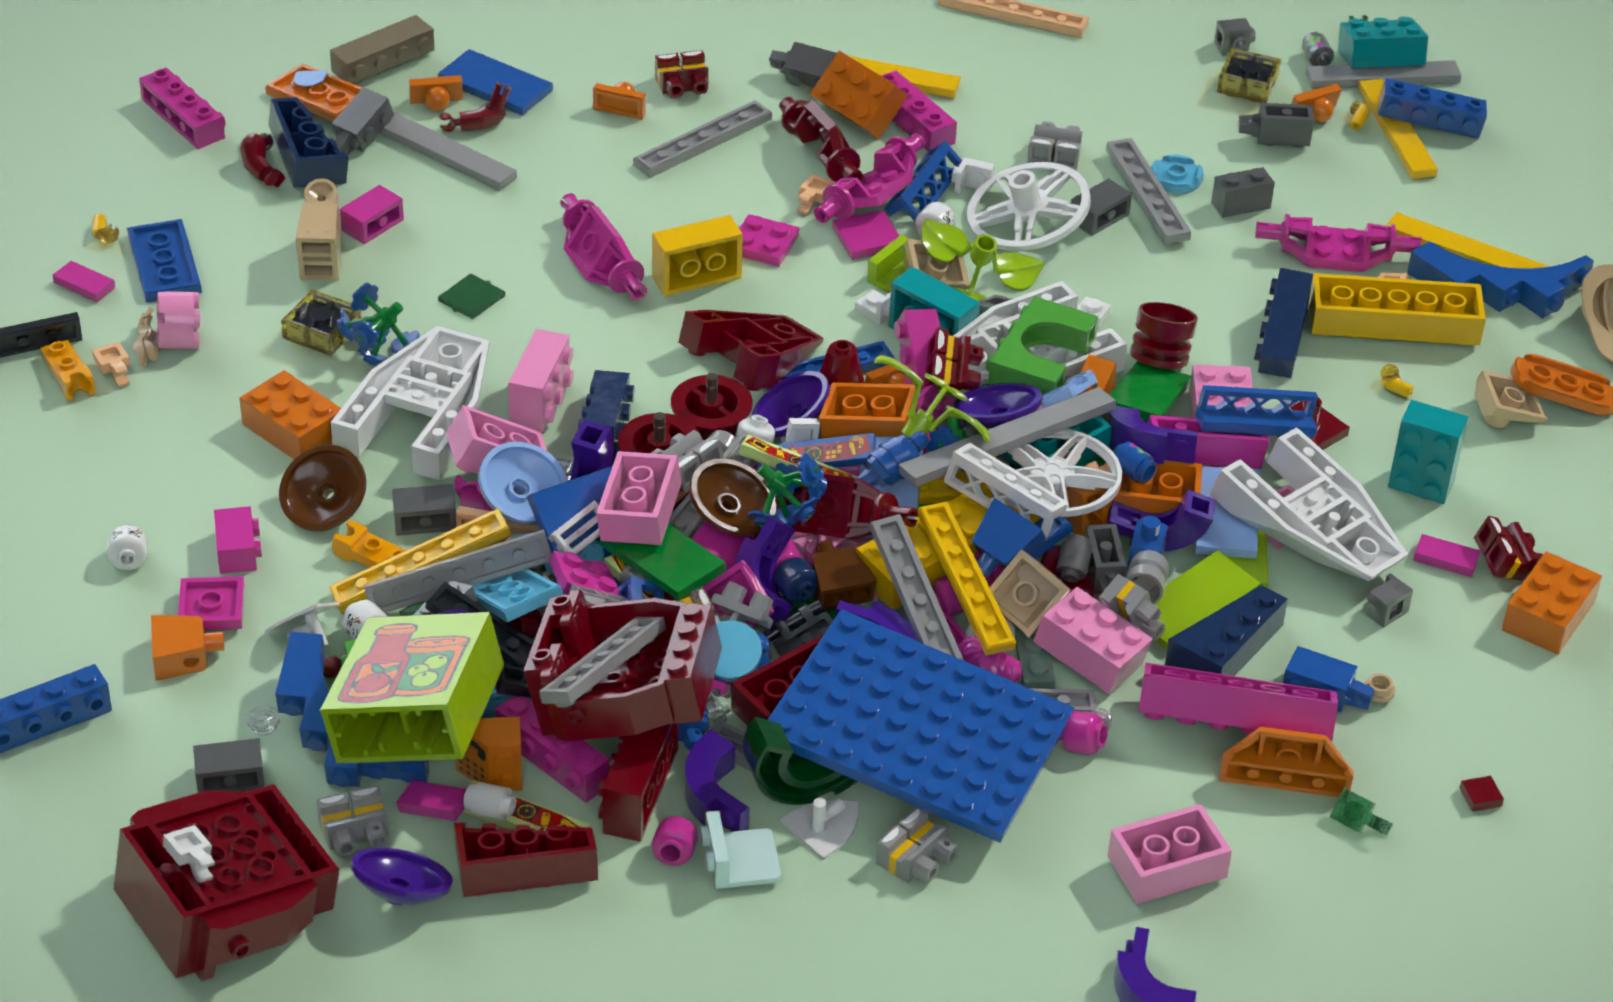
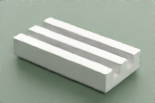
M595 500L548 537L551 542L555 541L559 552H571L577 555L600 536L598 528L573 549L569 546V544L598 522L596 515L565 540L561 537L563 533L590 512L594 511L597 513L599 505Z

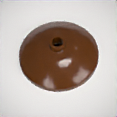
M321 445L306 450L290 463L281 479L279 500L283 512L295 525L309 531H326L340 526L354 515L364 499L367 486L364 467L352 452L340 446ZM334 492L333 496L327 499L328 495Z
M717 458L702 463L693 473L689 483L690 498L700 516L715 529L729 535L749 537L760 533L761 528L755 525L753 518L747 516V514L751 510L763 512L769 489L765 486L767 481L757 471L736 460ZM775 496L769 513L773 516L776 514Z

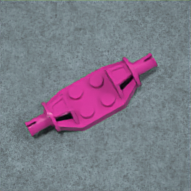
M916 133L912 134L907 140L898 136L890 138L883 148L874 153L873 170L864 174L862 182L858 178H841L835 184L828 185L823 191L824 203L814 210L816 219L821 223L828 222L833 216L844 220L853 215L855 207H874L884 204L912 182L913 170L917 164L916 152L925 146L923 137Z
M565 194L562 197L565 202L560 200V205L565 209L562 222L567 230L563 247L566 254L586 280L610 286L617 293L628 292L631 298L636 301L644 298L645 295L641 292L642 290L647 294V288L642 284L644 267L633 258L618 231L594 202L583 199L578 201L575 194Z
M1285 214L1284 221L1281 224L1257 221L1255 239L1279 240L1282 252L1288 250L1307 267L1364 272L1385 260L1391 262L1395 252L1411 253V251L1420 247L1422 242L1421 237L1397 235L1395 224L1383 226L1367 223L1365 230L1333 228L1324 225L1313 226V218L1290 217V214ZM1290 235L1305 241V247L1289 238ZM1386 244L1385 248L1370 253V246Z

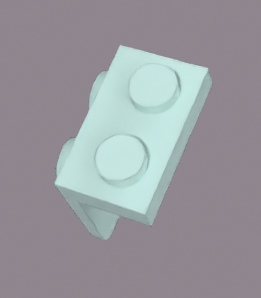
M719 811L706 812L705 826H700V839L702 847L707 846V851L705 852L707 872L712 871L715 889L776 883L781 880V869L773 834L770 829L762 828L724 833Z

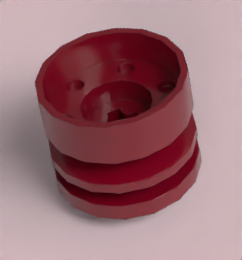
M1146 302L1141 304L1138 308L1135 323L1140 331H1136L1133 334V343L1130 347L1131 356L1139 362L1158 368L1180 369L1186 367L1190 358L1188 353L1192 349V345L1188 340L1192 339L1195 335L1198 321L1197 315L1189 309L1170 303Z

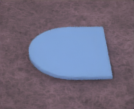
M327 70L296 71L294 83L302 87L317 85L325 79Z

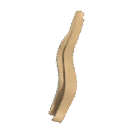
M148 307L146 313L141 315L137 327L140 336L133 345V350L138 354L139 363L144 367L147 365L148 355L149 359L155 362L159 354L158 347L152 343L157 334L151 328V320L153 318L151 314L154 310L151 307Z

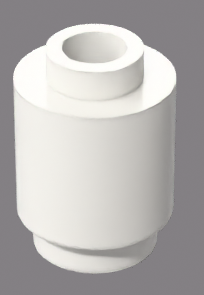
M485 782L469 784L464 796V808L470 810L472 814L504 821L508 815L511 816L516 806V797L513 796L511 788Z

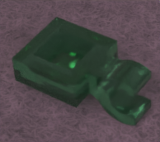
M1347 788L1343 789L1329 816L1359 833L1367 825L1382 834L1388 835L1393 823L1371 813L1376 805L1375 803Z

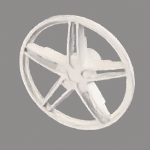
M1051 162L1021 164L997 173L976 190L967 209L968 223L972 233L977 238L982 234L989 235L982 227L1015 219V241L993 237L997 242L996 249L1004 251L1039 249L1065 238L1083 222L1090 209L1091 195L1088 184L1083 176L1068 166ZM1053 170L1055 172L1050 176H1045L1037 183L1035 175L1031 171ZM1070 177L1079 185L1082 194L1080 205L1069 204L1067 200L1051 197L1063 187ZM1004 179L1009 184L1010 189L1001 180ZM996 183L1010 198L1008 201L987 207L986 211L976 214V207L980 198ZM1037 216L1069 220L1056 231L1031 239ZM1028 221L1026 239L1022 241L1023 222Z
M1064 429L1043 437L1068 440L1050 458L1030 444L1008 451L1013 455L1012 459L1024 467L1016 471L1067 502V487L1095 490V487L1108 489L1101 498L1090 504L1069 508L1068 504L1066 512L1059 517L1079 516L1096 511L1112 501L1121 486L1122 468L1116 455L1099 440L1075 430ZM1077 443L1068 457L1064 459L1063 457L1069 452V449ZM1087 447L1105 460L1111 473L1075 466V464L1079 461L1081 453ZM1009 497L1004 499L1005 503L1017 508L1014 500Z

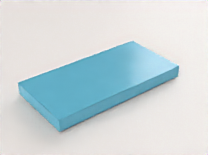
M529 569L473 586L480 605L507 622L548 604L550 598L564 595L560 585Z

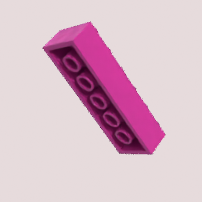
M1146 663L1138 712H1144L1145 717L1157 720L1164 719V716L1177 717V722L1189 725L1196 724V721L1209 722L1208 726L1215 729L1226 730L1228 726L1241 727V732L1251 734L1261 726L1326 735L1330 741H1333L1338 698L1336 691Z

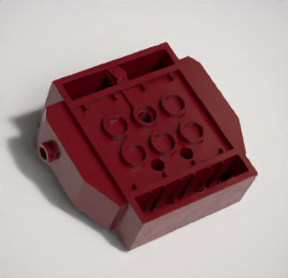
M581 589L571 590L569 596L559 595L555 598H550L524 668L525 678L542 736L556 735L557 739L563 741L631 736L664 725L701 722L722 650L712 605H688L683 602L659 598L587 605ZM635 617H664L666 630L655 637V641L646 644L640 649L638 654L627 659L623 666L616 668L608 674V678L599 681L592 687L590 692L583 694L575 700V704L562 708L556 707V704H542L539 692L541 689Z
M271 784L247 792L202 791L138 810L131 816L130 826L120 828L114 891L176 979L196 973L201 981L213 978L216 965H222L287 944L313 921L314 915L333 910L340 869L275 784ZM195 825L212 845L211 857L214 860V865L207 868L213 875V879L199 883L195 879L189 863L179 866L163 846L164 834Z

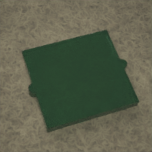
M470 273L439 295L438 301L452 308L453 312L458 311L473 320L506 295L505 291L492 285L491 281H485Z

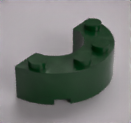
M754 717L747 726L743 739V752L760 791L769 799L790 805L810 804L818 796L832 791L836 796L858 782L794 754L780 723Z

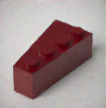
M454 822L456 856L463 897L598 880L597 847L592 827L548 826L545 831H538L531 828L530 825H517L516 830L497 829L496 824L482 823V828H466V823Z

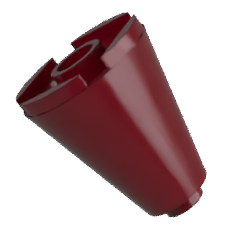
M838 340L831 343L820 369V373L826 377L830 387L832 383H865L856 346L847 340Z

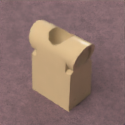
M315 179L305 188V201L302 204L296 233L300 279L339 280L342 236L337 187L330 180Z

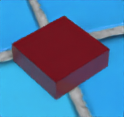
M1491 775L1461 781L1459 789L1472 812L1502 807L1504 798Z

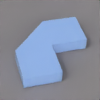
M1088 369L1067 379L1065 385L1043 394L1042 403L1046 408L1072 398L1097 383L1094 372Z

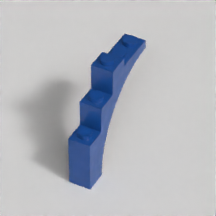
M1429 241L1411 251L1407 273L1416 280L1481 284L1483 302L1496 311L1501 312L1518 302L1543 319L1553 312H1558L1564 304V297L1582 286L1585 276L1593 267L1594 260L1584 255L1571 262L1551 267L1507 268L1487 265L1463 258Z
M291 631L275 692L278 713H285L290 716L303 715L299 728L302 748H309L314 751L327 750L324 763L327 784H334L339 787H360L362 776H368L373 779H398L409 783L412 780L427 782L429 775L428 760L337 764L320 711L329 693L323 677L326 654L323 634Z

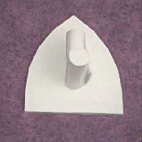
M331 602L313 605L275 623L264 632L266 634L305 620L306 623L286 632L288 639L291 631L323 634L324 646H326L328 641L317 614L336 607L340 603Z
M816 798L813 803L804 805L779 819V822L824 860L847 843L853 834L858 820V802L841 800L840 798L827 801L823 798Z

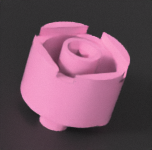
M164 291L157 293L156 338L158 348L199 349V332H194L200 328V311H194V309H199V292Z

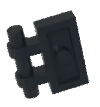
M818 600L809 605H801L797 608L796 613L784 620L782 618L773 622V627L764 631L769 642L781 637L773 642V646L780 657L826 633L833 620L827 611L815 617L816 614L823 611V607ZM805 622V624L801 625L800 627L796 628V629L793 630V631H790L791 629H793V628H795L796 626L800 625L801 623Z

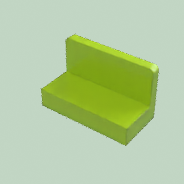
M901 234L868 260V283L887 293L891 292V282L907 271L903 262L906 255L904 245L907 239L910 238Z

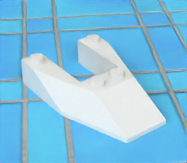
M1063 281L994 305L953 335L958 338L971 336L970 344L984 348L980 365L968 364L969 370L981 372L979 387L988 384L989 371H986V364L991 354L995 355L1000 340L1008 336L1011 324L1014 321H1018L1023 306H1028L1034 296L1077 309L1078 296ZM1108 328L1096 333V339L1086 354L1051 344L1034 345L1026 350L1038 357L1066 365V381L1080 374L1089 354L1116 362V373L1124 370L1127 343L1112 328Z
M436 326L371 369L331 421L332 445L343 447L355 456L360 457L397 407L432 417V419L411 446L413 473L440 481L454 462L446 434L448 428L462 405L476 409L478 406L489 351V340Z
M1297 427L1277 439L1266 461L1296 491L1283 498L1239 459L1220 471L1209 494L1233 516L1312 561L1367 581H1371L1405 560L1409 555L1363 486Z

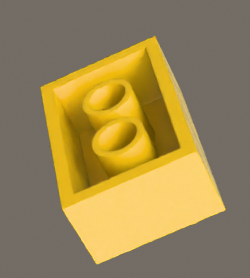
M731 215L653 232L652 278L664 296L742 278L743 234Z

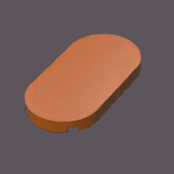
M1525 354L1524 358L1519 356L1515 359L1510 373L1516 384L1525 391L1593 414H1613V387L1610 385L1611 381L1605 376L1536 354Z

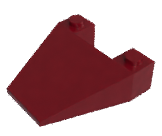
M694 310L685 311L678 343L686 347L690 354L696 356L718 352L736 364L733 378L743 383L748 390L759 391L760 388L776 385L823 343L824 338L787 315Z

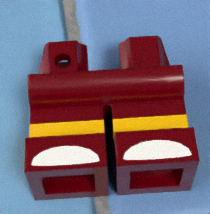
M703 50L681 52L680 58L678 53L655 55V78L662 94L680 97L687 91H693L697 95L707 93L709 67L705 65Z
M938 327L929 339L926 373L942 379L949 387L959 391L961 389L972 390L978 388L981 383V372L969 370L968 364L979 366L982 362L984 348L970 344L971 336L954 337L949 335V330ZM925 378L924 388L934 384Z
M1487 516L1473 537L1482 555L1485 556L1484 559L1494 577L1524 580L1543 556L1542 553L1534 552L1535 539L1532 533L1523 531L1519 522H1512L1505 527L1502 526L1499 518Z

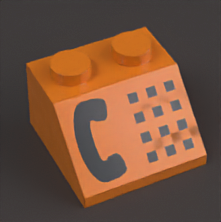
M520 717L481 718L463 759H455L456 770L472 781L511 788L512 791H523Z

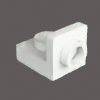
M964 157L960 166L955 167L953 170L952 182L955 183V193L960 194L964 186L978 189L985 181L994 176L995 164Z
M873 289L855 302V311L878 325L883 324L889 319L891 292L884 296Z
M789 418L786 436H781L780 443L818 439L820 429L818 419Z

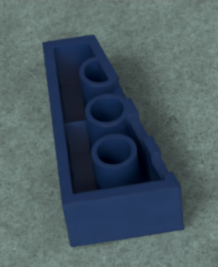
M297 97L270 99L269 127L293 187L306 188L315 179H327L334 184H346L349 157L345 152H340L337 149L338 144L333 138L328 139L324 134L325 129L321 124H316L313 121V115Z
M595 370L590 384V391L586 397V407L582 409L583 418L579 419L578 429L584 419L611 428L613 435L611 466H613L619 451L618 435L624 425L627 424L624 421H630L631 404H628V402L633 403L635 385H630V373Z
M1262 585L1169 638L1165 665L1235 676L1283 626L1288 598Z

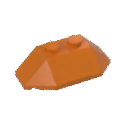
M1261 726L1223 753L1219 773V781L1347 799H1349L1354 777L1353 770L1326 735Z

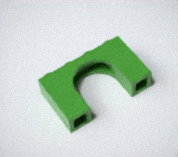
M1034 296L1028 306H1023L1018 321H1014L1011 324L1008 336L1000 340L995 355L991 354L986 364V371H989L988 384L1006 382L1030 384L1040 389L1042 395L1064 385L1066 365L1038 357L1026 349L1034 345L1051 344L1086 354L1096 339L1098 316Z

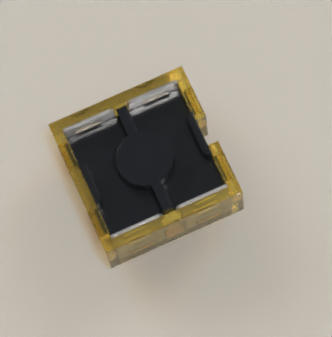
M1232 48L1219 74L1217 92L1230 97L1236 96L1249 99L1257 103H1267L1272 93V87L1275 86L1279 77L1282 59Z
M312 289L281 320L282 338L332 356L344 343L343 337L345 335L342 336L337 329V320L341 318L340 310H345L349 315L350 322L362 319L361 310H353L350 302Z

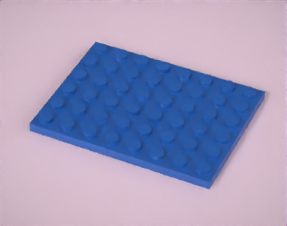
M841 609L768 720L781 724L794 754L1001 843L1062 736L1075 707Z

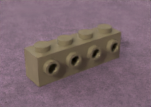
M414 15L330 49L331 71L340 79L356 84L366 78L378 75L383 71L400 66L407 61L434 51V29L420 17Z

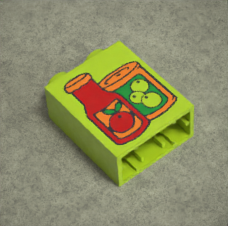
M490 612L367 618L320 709L337 764L463 759L504 667Z

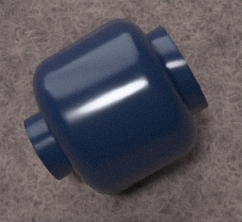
M793 557L783 561L778 566L774 576L775 585L788 601L803 603L815 595L816 571L807 560Z

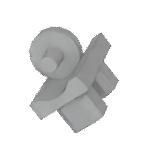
M730 581L722 595L714 593L711 602L719 605L720 610L732 614L731 617L725 614L722 615L720 621L734 620L745 623L748 620L770 629L773 620L768 615L773 600L767 595L755 592L749 606L744 605L742 601L747 589Z

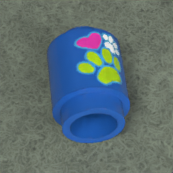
M1128 441L1124 444H1119L1114 449L1113 453L1120 462L1122 473L1135 482L1146 483L1156 473L1157 463L1154 462L1153 457L1132 442Z

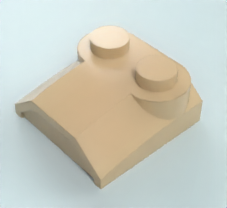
M907 239L904 245L906 255L903 260L907 270L914 267L952 288L969 289L970 283L964 257L956 255L951 262H941L932 258L926 252L922 239Z
M1481 371L1476 382L1475 397L1485 422L1489 426L1505 428L1510 421L1546 422L1547 417L1544 415L1536 395L1522 389L1510 376Z
M1022 549L990 586V590L1002 614L1014 623L1028 638L1038 629L1043 615L1070 592V589L1061 580Z

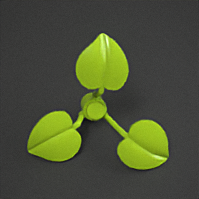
M928 218L924 220L921 235L926 252L932 258L948 263L956 255L963 257L970 252V258L973 264L976 265L969 289L968 291L962 288L954 289L977 301L987 298L982 294L973 293L981 267L988 265L991 260L994 273L1000 274L1002 284L1013 290H1026L1030 288L1045 265V262L1019 253L1005 252L996 256L998 252L996 249L997 242L990 235H979L975 242H970L968 245L967 236L961 229L947 223L935 222Z
M880 355L875 359L874 363L887 364L904 372L915 385L911 407L906 415L909 417V420L902 429V433L910 437L917 432L923 431L927 436L929 431L933 432L947 417H954L965 420L973 425L983 436L986 444L989 442V431L979 421L954 407L947 405L946 409L948 410L932 423L935 417L931 414L943 396L959 398L964 402L968 400L959 390L949 387L942 379L926 373L924 377L932 381L940 392L927 411L919 408L916 413L915 410L924 381L911 369L891 357Z

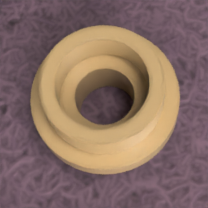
M1373 674L1364 683L1374 688L1372 699L1374 702H1388L1395 695L1393 680L1385 674Z

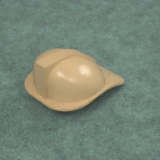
M1613 264L1596 266L1587 273L1582 283L1581 296L1583 315L1589 325L1596 348L1604 358L1613 362Z

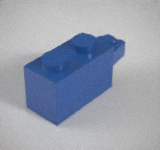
M1297 646L1285 669L1284 684L1336 691L1338 712H1342L1345 705L1368 710L1374 695V688L1355 680L1358 666Z

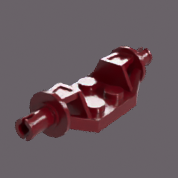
M791 97L783 98L779 103V109L783 112L781 118L783 128L788 133L796 135L802 143L820 139L823 146L817 155L825 166L827 176L835 182H838L841 178H858L862 182L864 175L859 170L861 163L859 154L850 148L837 124L814 100L793 101Z
M824 474L823 478L827 480V487L824 495L815 503L816 507L814 509L816 511L808 521L804 523L797 522L791 527L800 533L853 540L872 535L869 528L872 521L897 514L901 515L905 526L914 527L918 520L909 519L907 516L918 517V511L914 507L899 506L895 495L889 492L883 493L862 479ZM799 486L794 488L793 496L801 504L809 500L808 487ZM775 496L777 510L780 509V506ZM783 497L786 506L792 504L786 497Z

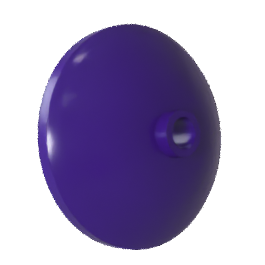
M806 371L794 374L770 388L757 402L752 415H760L767 418L768 423L775 429V437L786 436L789 418L816 419L821 413L825 400L830 393V384L820 372Z
M1016 382L995 383L965 392L964 395L968 400L964 402L957 398L953 407L976 419L985 428L991 429L1035 412L1042 403V393L1040 389L1030 384Z
M381 847L363 849L354 854L351 862V870L357 880L373 894L393 905H413L437 900L451 890L453 882L450 872L439 863L417 853L401 849Z

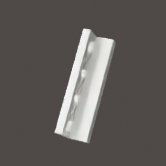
M968 443L953 452L943 481L987 509L994 498L1005 505L1004 499L1011 498L1017 505L1018 514L1032 522L1029 516L1031 513H1035L1044 519L1041 529L1046 538L1049 535L1054 519L1064 514L1069 502L972 443ZM958 467L966 471L970 482L964 483L955 477ZM980 483L988 484L994 497L988 498L985 496Z

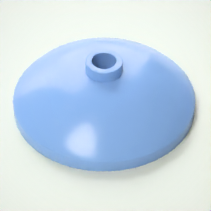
M507 442L493 448L485 456L478 473L479 488L488 505L493 510L499 508L504 518L521 524H537L526 496L567 482L563 468L550 453L526 442Z

